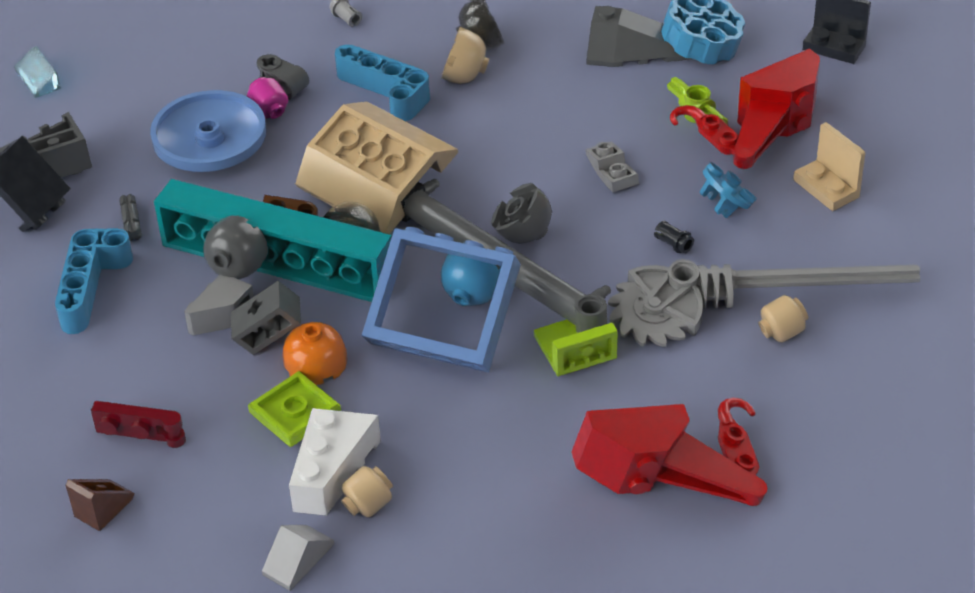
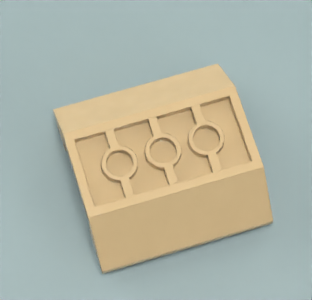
M367 101L343 104L306 146L295 184L298 188L371 229L390 234L405 216L401 201L429 168L441 173L457 155L458 149Z

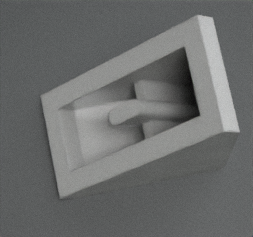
M281 525L262 569V574L291 591L334 545V540L308 525Z

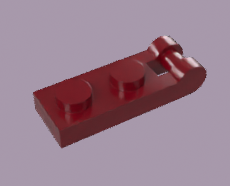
M95 401L91 408L97 433L164 441L172 448L181 447L186 442L185 432L181 428L183 425L180 413L176 411Z

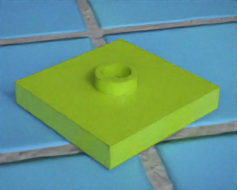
M300 371L248 404L249 413L290 448L303 439L312 408L341 411V405Z

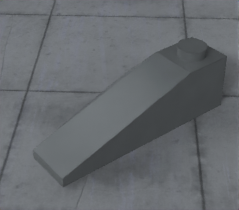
M595 6L591 20L586 64L620 67L626 61L638 60L640 65L648 64L649 59L662 58L666 62L692 60V58H685L674 51L670 43L664 41L661 33L663 23L623 8Z

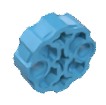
M671 0L661 33L664 41L670 43L674 51L679 55L698 60L703 64H716L722 60L729 61L735 56L743 37V29L746 23L743 16L736 12L732 4L726 0Z

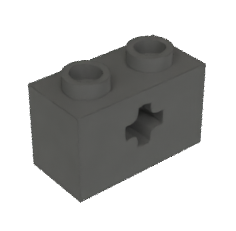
M278 280L231 312V339L252 355L256 354L301 324L300 297Z

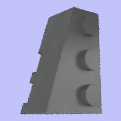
M69 112L61 115L62 121L49 127L48 124H44L39 127L40 133L28 139L23 136L61 178L71 174H79L83 170L92 168L86 140ZM11 143L1 147L0 153Z

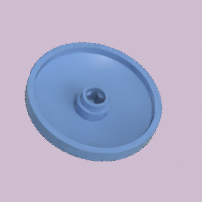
M208 90L182 96L163 107L153 119L150 135L155 153L165 163L181 170L210 172L235 166L251 157L264 142L266 122L262 109L252 99L231 91Z

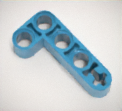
M348 44L336 48L337 77L342 81L389 97L390 114L404 121H409L430 101L429 74L426 71Z
M118 228L82 229L72 235L55 300V307L63 332L78 334L88 327L101 269H122L132 263L133 253L129 235L125 230Z

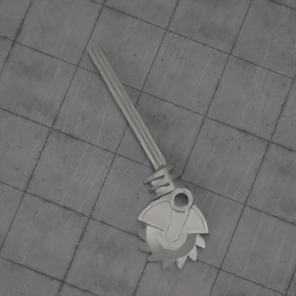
M685 259L676 260L669 267L659 265L641 266L628 271V282L616 285V289L620 293L608 300V305L616 307L610 315V322L616 323L621 321V336L627 337L630 333H633L636 342L641 346H644L646 340L649 339L658 346L666 347V338L684 340L686 335L683 330L693 336L696 335L701 325L703 309H706L707 301L712 300L714 308H718V300H724L726 308H732L733 290L737 288L920 282V266L888 265L736 271L731 268L730 264H724L723 268L711 265V269H707L705 265H696L694 262Z

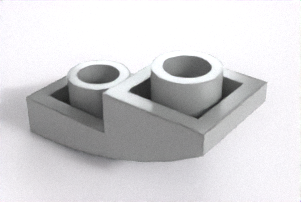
M612 141L600 142L595 147L585 149L594 170L612 192L639 184L638 173L625 163L624 152Z

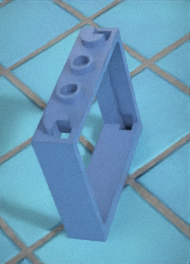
M406 227L405 230L395 228L361 336L373 345L489 373L521 265L516 256L513 255V251L503 247H495V250L483 248L481 243L472 240H465V243L455 242L452 237L441 233H436L435 237L424 235L422 230L414 227ZM406 245L502 266L477 350L381 328Z

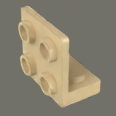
M825 122L820 125L817 160L795 170L793 180L831 211H835L860 198L865 151L841 134L840 131Z

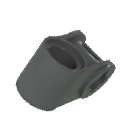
M273 54L262 55L257 59L256 65L260 70L259 78L266 77L277 80L286 92L288 100H291L308 86L309 76L302 67L289 63Z

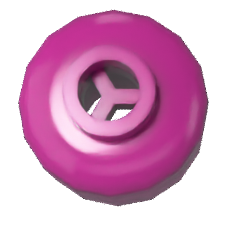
M261 77L254 80L249 86L247 97L259 105L265 119H276L284 113L288 104V96L277 80Z

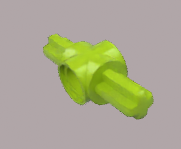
M677 77L671 78L667 88L679 98L680 106H695L705 114L718 116L728 125V119L716 110V103L710 98L711 92L707 87L703 85H692L689 87ZM684 115L686 120L696 123L691 116Z

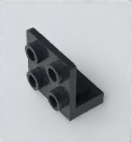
M816 0L814 24L803 41L802 50L811 49L816 54L855 64L866 46L871 2L867 0Z

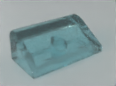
M38 46L33 47L14 66L15 71L35 98L61 89L56 70Z

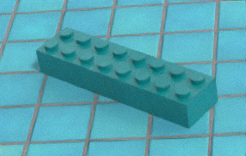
M170 179L154 200L162 246L204 257V241L210 229L222 218L231 215L242 216L248 219L246 223L250 224L253 228L258 227L267 241L268 254L262 266L256 270L257 272L369 302L373 300L392 235L175 179Z

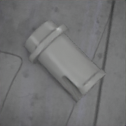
M348 0L331 1L330 9L334 16L342 18L351 27L357 26L362 20L361 12L353 8Z

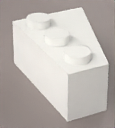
M312 408L289 483L293 512L327 516L343 494L342 484L356 470L364 466L366 456L372 448L376 449L381 443L378 415Z

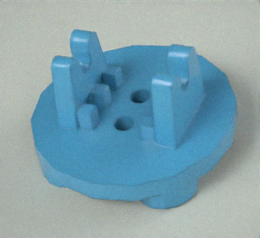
M709 162L703 170V175L707 180L701 188L700 194L713 200L721 193L719 195L721 199L714 208L717 214L722 213L727 218L738 207L749 209L757 200L749 190L742 189L739 186L742 180L733 172L728 170L724 174L723 170L713 162Z

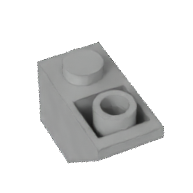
M219 275L213 282L207 285L205 290L184 311L188 333L198 335L231 328V312L254 297L252 285L234 277Z

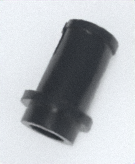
M661 221L655 228L661 234L654 232V237L672 246L676 253H687L694 244V238L689 231H681L667 221Z

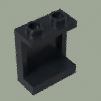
M21 136L0 153V196L24 221L19 227L22 232L30 227L36 230L47 221L48 217L45 214L49 210L54 212L65 203L66 200L63 196L71 188L32 145Z

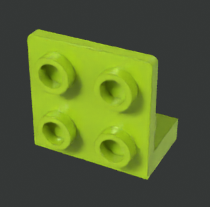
M568 320L534 329V337L557 376L617 358L618 331L613 323L594 327L579 333L576 332L575 325Z

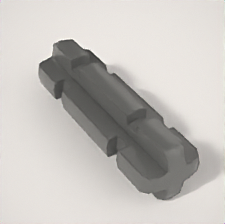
M132 194L122 195L119 198L124 230L128 233L130 241L133 239L139 240L142 233L135 196Z

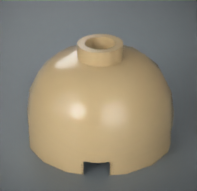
M460 27L448 55L441 79L452 83L466 84L473 81L479 72L485 73L490 58L485 57L486 46L481 37L471 30Z

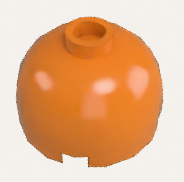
M309 322L299 325L290 332L283 346V364L285 370L289 372V376L300 371L314 384L320 385L324 384L323 379L333 376L334 380L339 377L346 368L348 358L343 338L331 325L326 323Z

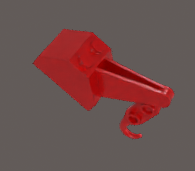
M807 49L741 77L737 123L741 126L739 135L718 116L705 114L701 109L691 105L675 108L670 114V121L676 126L678 125V116H691L703 137L721 153L734 156L733 163L736 167L740 169L751 168L778 136L789 137L811 127L816 102L820 56L811 49Z
M727 398L720 403L717 410L719 419L717 438L723 455L685 432L690 419L684 404L587 411L571 451L576 469L617 494L632 493L637 495L649 492L655 483L659 481L731 499L749 506H757L762 502L768 489L765 481L756 476L760 466L749 436L744 428L733 419L730 412L731 408L739 407L747 411L750 416H755L753 407L741 398Z

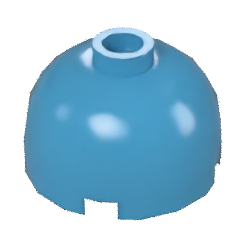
M448 254L440 272L442 286L452 300L459 305H482L492 300L501 267L498 269L494 264Z

